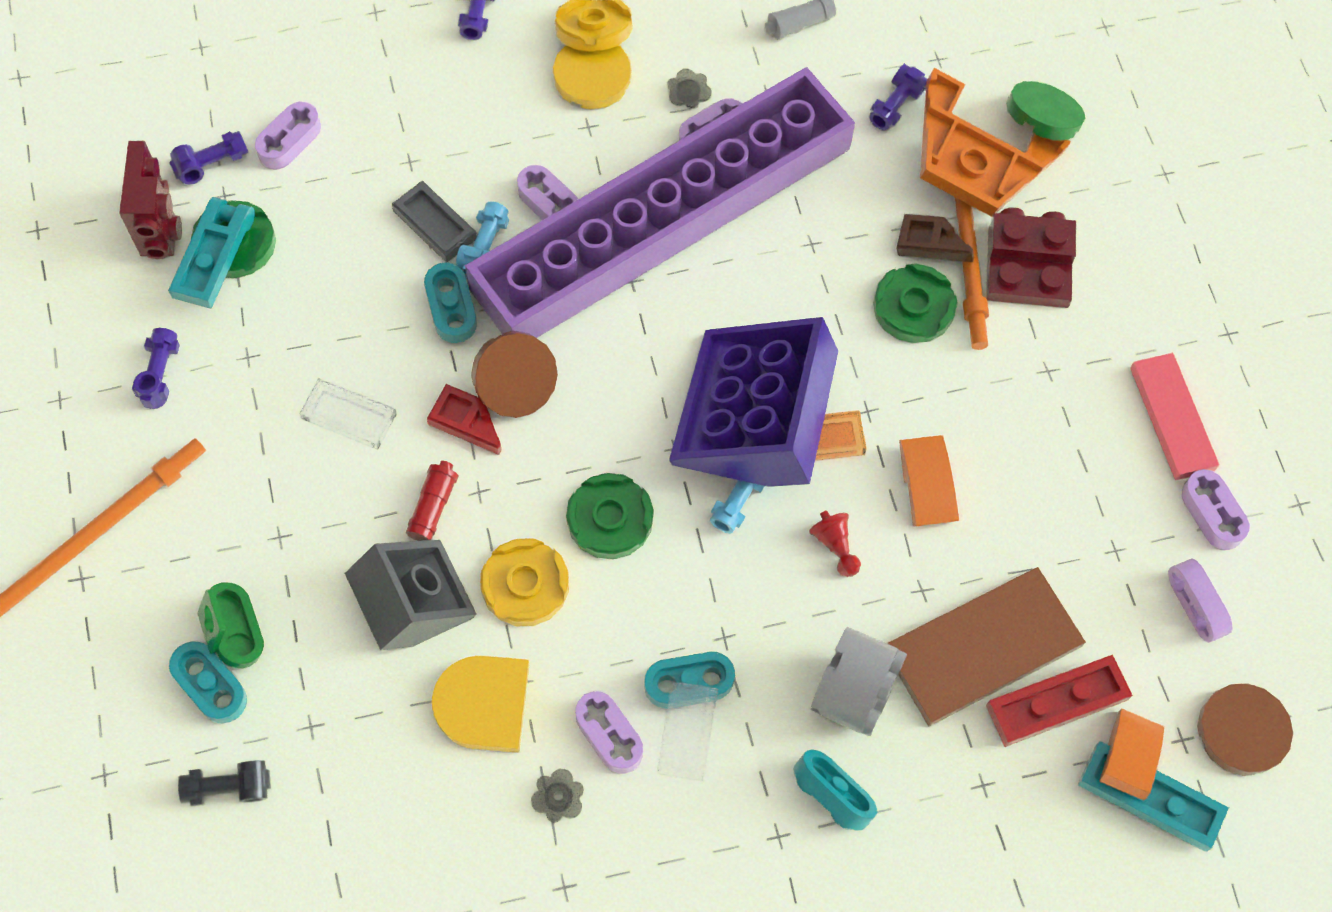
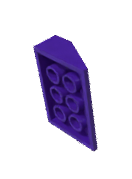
M816 317L706 329L669 457L672 466L766 487L810 484L839 353L824 318Z

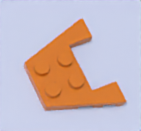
M934 67L926 80L920 179L993 217L994 213L1002 209L1065 152L1071 141L1046 139L1033 133L1025 151L1022 152L952 114L966 84Z

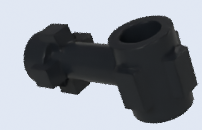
M264 760L237 763V774L204 777L202 769L188 770L189 774L179 775L178 778L181 804L190 803L192 807L204 805L205 796L239 793V802L263 801L268 799L267 790L271 789V772L269 769H266V761Z

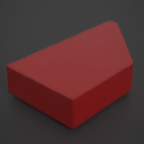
M445 384L427 417L428 425L499 455L502 451L501 442L495 431L488 408L481 402L479 397Z

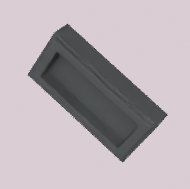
M423 180L391 204L393 212L446 263L457 255L461 245L469 246L476 240V230Z

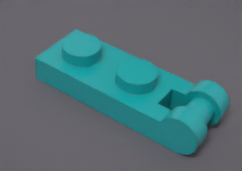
M210 198L168 289L172 299L212 309L245 232L249 231L253 224L255 216L253 207L243 204L234 207L228 205L224 199ZM223 221L230 222L228 227L219 224Z

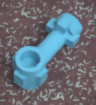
M489 201L486 202L483 210L478 211L476 220L477 223L482 225L473 247L461 245L456 257V265L463 270L464 274H466L465 265L489 252L496 232L507 228L509 211L504 205Z
M738 480L725 503L716 501L711 510V513H713L710 518L711 524L722 532L733 533L736 527L740 528L746 517L740 511L752 490L754 489L761 493L765 486Z

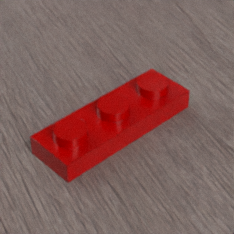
M1112 654L991 699L986 704V707L1004 747L1129 701L1133 694Z

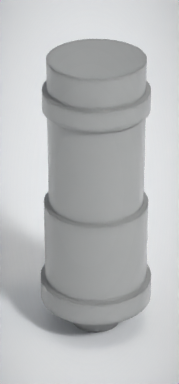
M811 0L797 6L794 5L780 11L771 12L767 17L768 22L764 24L765 31L768 35L772 34L776 40L783 39L787 35L803 30V28L820 22H826L830 18L835 17L837 14L836 4L834 0Z

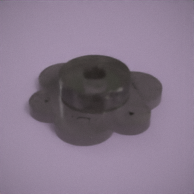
M683 68L677 72L676 78H670L667 81V88L670 90L669 101L673 105L681 106L685 104L688 108L693 109L699 105V102H705L711 98L712 90L707 85L706 75L702 73L695 75L693 70Z
M560 768L555 770L551 777L541 776L536 782L538 791L531 798L532 808L536 812L546 813V817L551 823L561 821L562 817L574 819L580 815L582 802L579 798L584 794V787L580 782H573V776L569 770ZM561 794L563 797L561 800H556L554 798L555 795Z

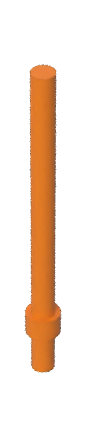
M955 198L959 237L965 244L970 245L974 253L973 262L962 261L966 299L962 302L964 319L969 322L971 347L975 350H981L988 347L986 319L989 317L988 300L982 294L973 208Z
M194 438L169 459L164 456L151 467L153 472L0 594V617L162 486L165 485L168 488L181 478L180 472L206 452L204 446Z

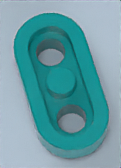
M445 262L432 266L424 277V286L436 332L444 341L450 343L464 342L473 336L477 328L476 313L466 276L459 266ZM444 286L453 287V289L448 292L440 291V289ZM454 321H460L463 323L458 328H452L449 326Z
M198 641L186 642L175 649L169 660L170 674L210 721L219 724L229 723L240 717L247 705L246 691L215 653L210 654L208 646ZM203 663V669L200 673L195 675L189 674V669L193 664ZM230 695L231 702L228 706L223 708L217 707V701L221 696Z
M715 651L659 660L652 664L645 674V694L651 703L665 709L719 700L727 696L732 690L735 680V668L727 656ZM710 672L715 673L719 676L720 681L715 685L707 684L703 679L704 675ZM664 680H669L675 684V689L672 692L665 693L659 689L658 685Z
M810 749L794 765L793 772L799 788L804 793L813 796L831 813V817L840 827L848 830L862 831L876 817L878 810L873 798L828 755L821 751Z

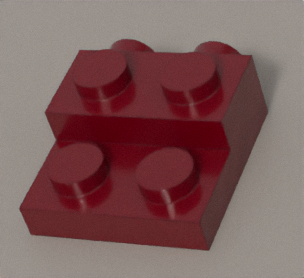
M128 141L119 214L140 256L164 259L168 256H174L175 240H181V217L174 214L168 181L162 180L159 161L157 157H152L146 141Z
M1015 207L1003 209L1000 213H994L988 228L987 300L1069 308L1072 302V264L1076 258V220H1068L1063 213L1058 211L1046 212L1041 217L1025 216V212L1022 209Z

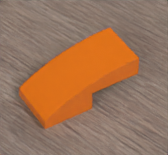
M938 435L899 440L904 483H908L913 526L959 521L953 475L944 436Z
M1121 708L1118 711L1108 742L1110 749L1100 782L1145 800L1151 792L1163 744L1164 726Z

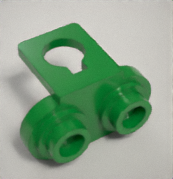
M221 582L215 584L205 591L197 612L209 653H217L221 661L230 667L238 669L250 667L258 661L264 649L263 636L250 597L241 586L235 583Z

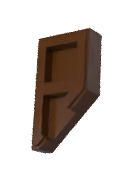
M904 214L896 247L898 256L973 262V249L969 244H965L945 217Z

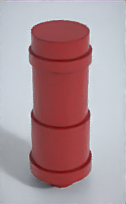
M441 460L439 465H429L428 474L420 491L419 500L412 518L409 519L406 535L417 541L432 540L433 535L436 533V527L444 506L447 504L454 484L457 483L459 475L452 470L454 465L448 461Z

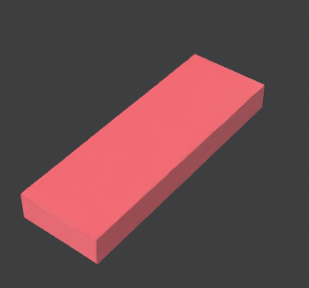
M1174 353L1134 361L1130 367L1175 481L1188 478L1198 470L1216 471L1220 464Z

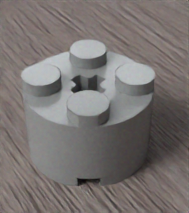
M847 626L834 650L836 653L830 665H827L812 701L811 710L853 731L871 737L907 654L894 646Z

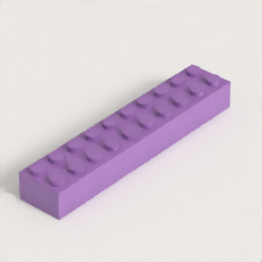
M806 66L465 265L469 290L502 335L509 331L529 333L538 338L849 151L856 122Z

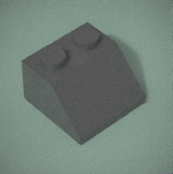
M440 539L374 544L344 573L380 651L414 647L473 619L477 615Z

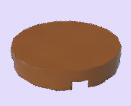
M519 331L505 332L503 335H499L495 339L491 338L484 343L474 358L471 372L472 383L481 402L500 416L513 418L533 414L544 406L555 390L558 377L556 359L549 347L533 335Z
M1249 683L1230 684L1213 693L1200 709L1197 723L1199 737H1202V742L1206 746L1204 750L1209 758L1225 771L1241 776H1251L1271 770L1279 765L1291 750L1294 732L1289 713L1277 697L1266 689Z

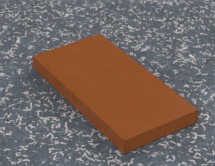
M1036 567L887 644L907 654L898 675L927 725L930 727L1080 649L1086 641L1039 567Z

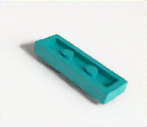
M1102 741L1095 745L1077 784L1078 786L1206 853L1213 848L1230 807L1158 770L1156 771L1151 792L1145 800L1100 782V778L1110 746Z

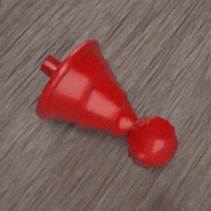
M828 510L820 513L822 520L810 528L809 534L815 536L819 542H822L830 549V552L840 558L837 564V571L840 575L853 577L859 573L861 562L857 556L849 554V514L842 512L830 516Z

